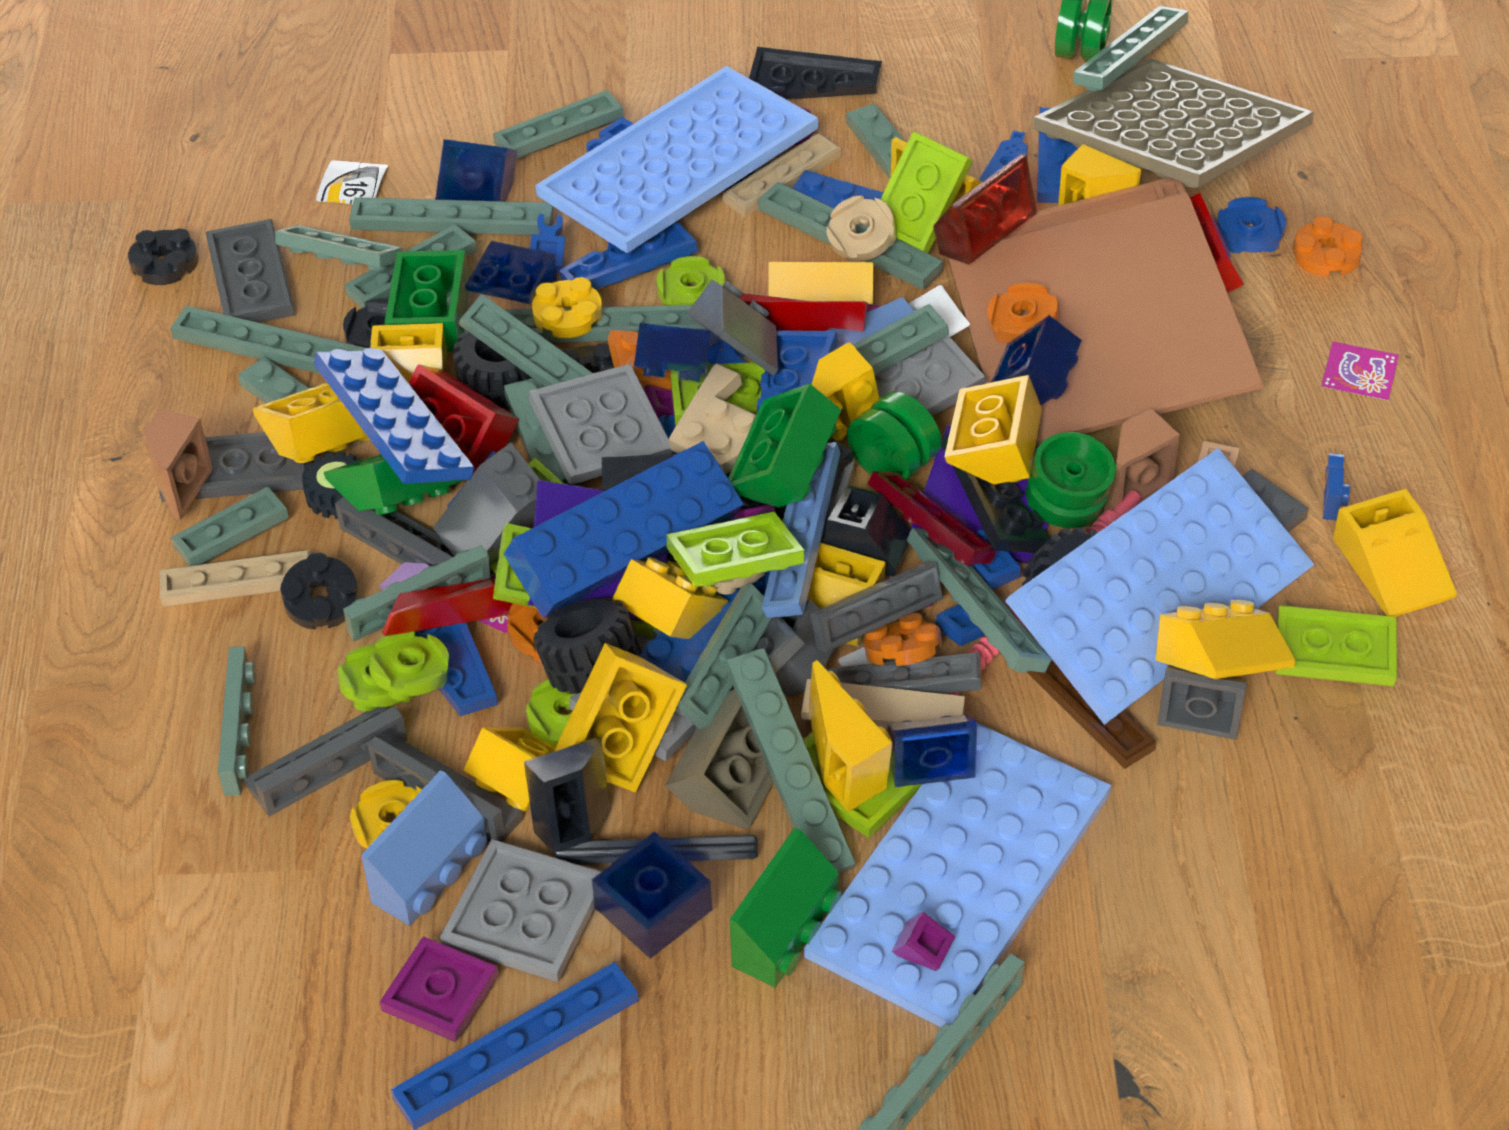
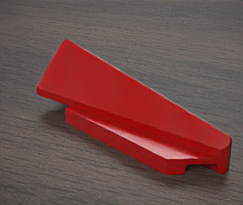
M743 293L739 298L747 305L755 301L770 312L766 319L776 325V331H827L830 328L864 332L868 311V302L805 301Z
M496 578L399 593L382 634L385 637L509 615V610L513 603L493 599Z

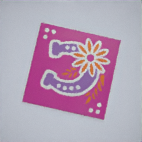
M1332 341L1321 387L1389 400L1399 355Z

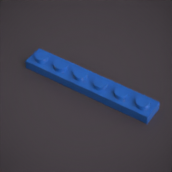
M613 962L390 1089L392 1099L413 1130H416L638 1002V991L619 966Z

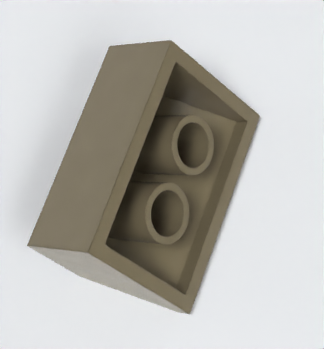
M735 689L729 691L710 725L701 729L696 728L665 786L692 812L747 829L750 828L773 784V779Z

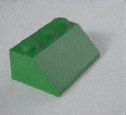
M465 250L397 252L384 324L443 323L447 352H454V344L458 343L457 338L463 333L464 328L459 325L461 317L467 312L471 284Z
M810 383L763 400L728 477L738 496L776 507L803 500L810 491V481L813 474L823 460L824 456L822 453L825 446L836 430L835 423L841 409Z
M381 454L324 472L325 479L358 511L375 509L376 515L398 510L396 503L402 502L403 506L423 502V494L428 493L429 497L447 494L451 492L450 485L463 481L403 484Z
M794 827L730 918L732 967L774 988L777 987L784 975L790 976L794 972L799 962L801 950L805 944L811 942L821 927L822 919L827 913L830 914L842 895L841 891L838 890V871L802 830Z

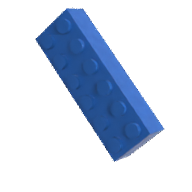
M702 441L514 537L503 555L540 615L545 619L561 608L573 604L621 579L631 559L647 561L648 557L658 559L670 553L667 549L666 534L730 521L743 506V502L705 442Z

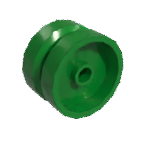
M1062 0L1055 36V56L1072 59L1078 52L1080 41L1081 57L1084 62H1087L1104 49L1111 28L1113 0H1089L1087 10V0Z
M891 391L884 394L872 404L870 410L863 412L853 420L847 430L848 444L852 454L870 476L873 471L897 472L906 480H909L917 473L920 467L925 466L936 457L941 449V434L935 420L923 405L903 392Z
M1063 432L1046 438L1036 450L1030 478L1027 481L1025 494L1028 505L1033 511L1036 510L1044 521L1054 526L1066 529L1081 528L1095 522L1104 511L1108 493L1114 481L1116 465L1113 455L1103 443L1090 435L1077 432Z

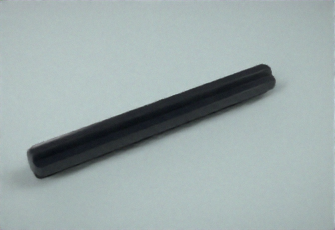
M756 835L593 839L554 854V857L574 864L755 859L758 856V839Z

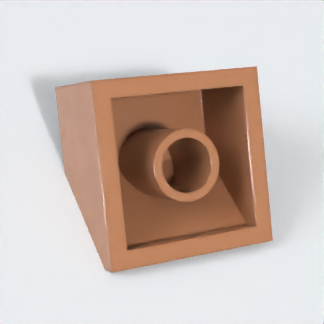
M1152 408L1139 415H1134L1122 423L1111 510L1122 502L1123 498L1132 490L1141 496V501L1139 502L1141 503L1174 479L1180 434Z
M159 409L153 420L145 426L143 440L148 449L150 465L153 468L157 485L173 518L181 520L213 470L201 419Z

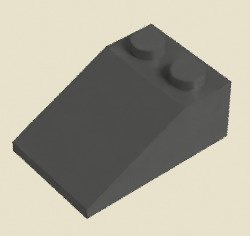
M711 280L687 315L774 376L778 371L776 325L766 319L770 312L755 301L747 305L739 299L743 292L728 281L720 285Z
M510 443L477 468L471 479L468 480L433 529L453 556L461 551L470 550L482 545L489 556L490 566L499 559L502 530L506 523L531 529L534 528L537 482L540 479L512 443Z

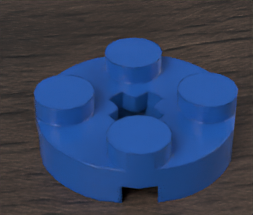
M1241 197L1228 202L1226 209L1222 210L1221 208L1218 213L1217 223L1230 252H1274L1279 248L1280 241L1284 237L1286 218L1282 210L1277 206L1275 210L1266 206V200L1256 197ZM1246 223H1252L1253 226H1248Z

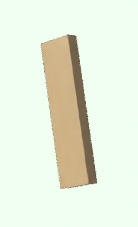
M818 133L722 193L723 202L742 216L747 217L758 210V199L777 182L793 188L804 170L817 173L841 157V148Z
M310 550L159 570L162 606L280 591L281 583L287 571L297 562L307 559L311 552Z
M807 679L801 711L802 720H811L809 712L811 679ZM841 683L842 688L852 699L856 698L863 704L868 717L877 727L882 726L884 729L960 737L965 696Z

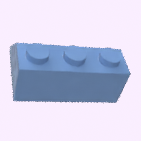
M440 770L361 855L371 903L409 926L420 915L426 914L431 909L435 898L446 886H451L458 879L461 869L472 857L475 858L481 854L487 842L483 816L445 772Z

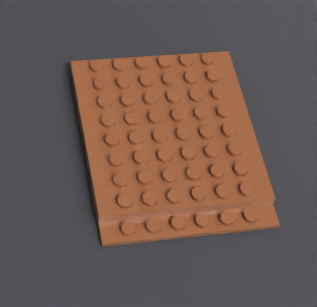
M1164 178L941 236L963 314L970 323L968 326L969 334L980 370L986 377V384L1029 375L1042 408L1036 446L1040 445L1046 438L1057 433L1077 432L1085 434L1120 425L1130 417L1139 415L1151 408L1159 415L1263 388L1262 379L1188 192L1185 191L1181 181L1173 178ZM1029 282L1040 284L1047 288V293L1052 296L1054 294L1058 302L1059 320L1055 328L1050 332V337L1047 341L1039 344L1033 342L1018 344L1010 342L1001 343L995 339L994 333L989 326L987 307L992 297L997 293L1000 297L1008 292L1007 287L1017 283ZM1022 310L1019 316L1028 314V310Z

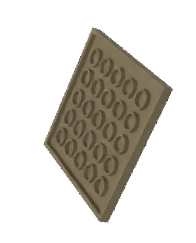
M1150 58L1128 69L1103 90H1087L1035 116L1033 129L1046 133L1050 138L1069 141L1078 148L1082 144L1087 145L1137 168L1153 171L1159 177L1173 178L1181 181L1187 187L1199 188L1311 125L1313 111Z

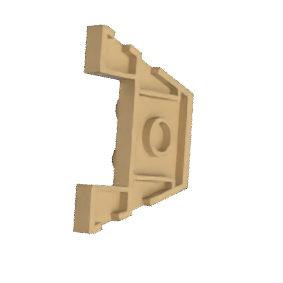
M715 364L668 439L671 450L676 453H680L704 441L725 475L731 472L756 417L755 414L725 401L743 385L739 373Z

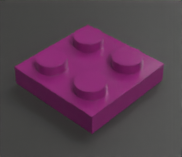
M423 936L380 1000L381 1011L457 1042L497 979V966Z

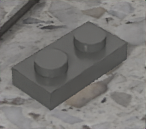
M1253 469L1242 476L1288 532L1307 518L1308 507Z

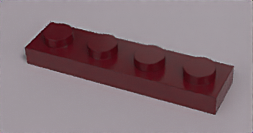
M888 471L872 472L867 484L878 493L883 494L892 506H896L901 510L905 520L914 525L921 526L928 532V537L932 541L946 546L953 551V557L957 561L967 566L992 563L997 550H993L990 544L899 473Z

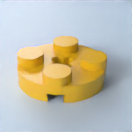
M583 277L554 283H542L536 288V296L532 301L533 320L541 331H543L544 327L552 331V336L558 338L582 336L592 330L591 325L597 319L599 323L602 318L601 297L597 290L591 287V282ZM564 307H571V310L565 311Z
M399 780L379 782L365 789L360 795L359 803L355 809L352 807L350 812L352 830L357 842L367 849L391 824L384 822L387 820L386 815L394 813L397 817L422 789L417 786L416 790L412 787L404 786V781Z

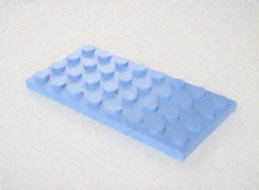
M725 66L536 184V195L619 249L629 253L817 130L818 117L730 67Z
M1217 448L1012 593L1005 601L1105 725L1164 680L1168 664L1155 660L1160 614L1177 612V607L1180 606L1204 609L1205 603H1218L1230 606L1231 600L1250 601L1254 603V608L1258 609L1315 564L1221 450Z
M969 719L962 728L960 737L954 739L843 893L830 914L822 922L820 929L811 942L804 947V958L940 1028L946 1023L951 1025L959 1016L958 1012L965 998L971 993L976 995L983 987L986 974L993 965L999 963L1110 796L1111 785ZM922 911L956 936L937 971L898 957L891 952L907 921Z

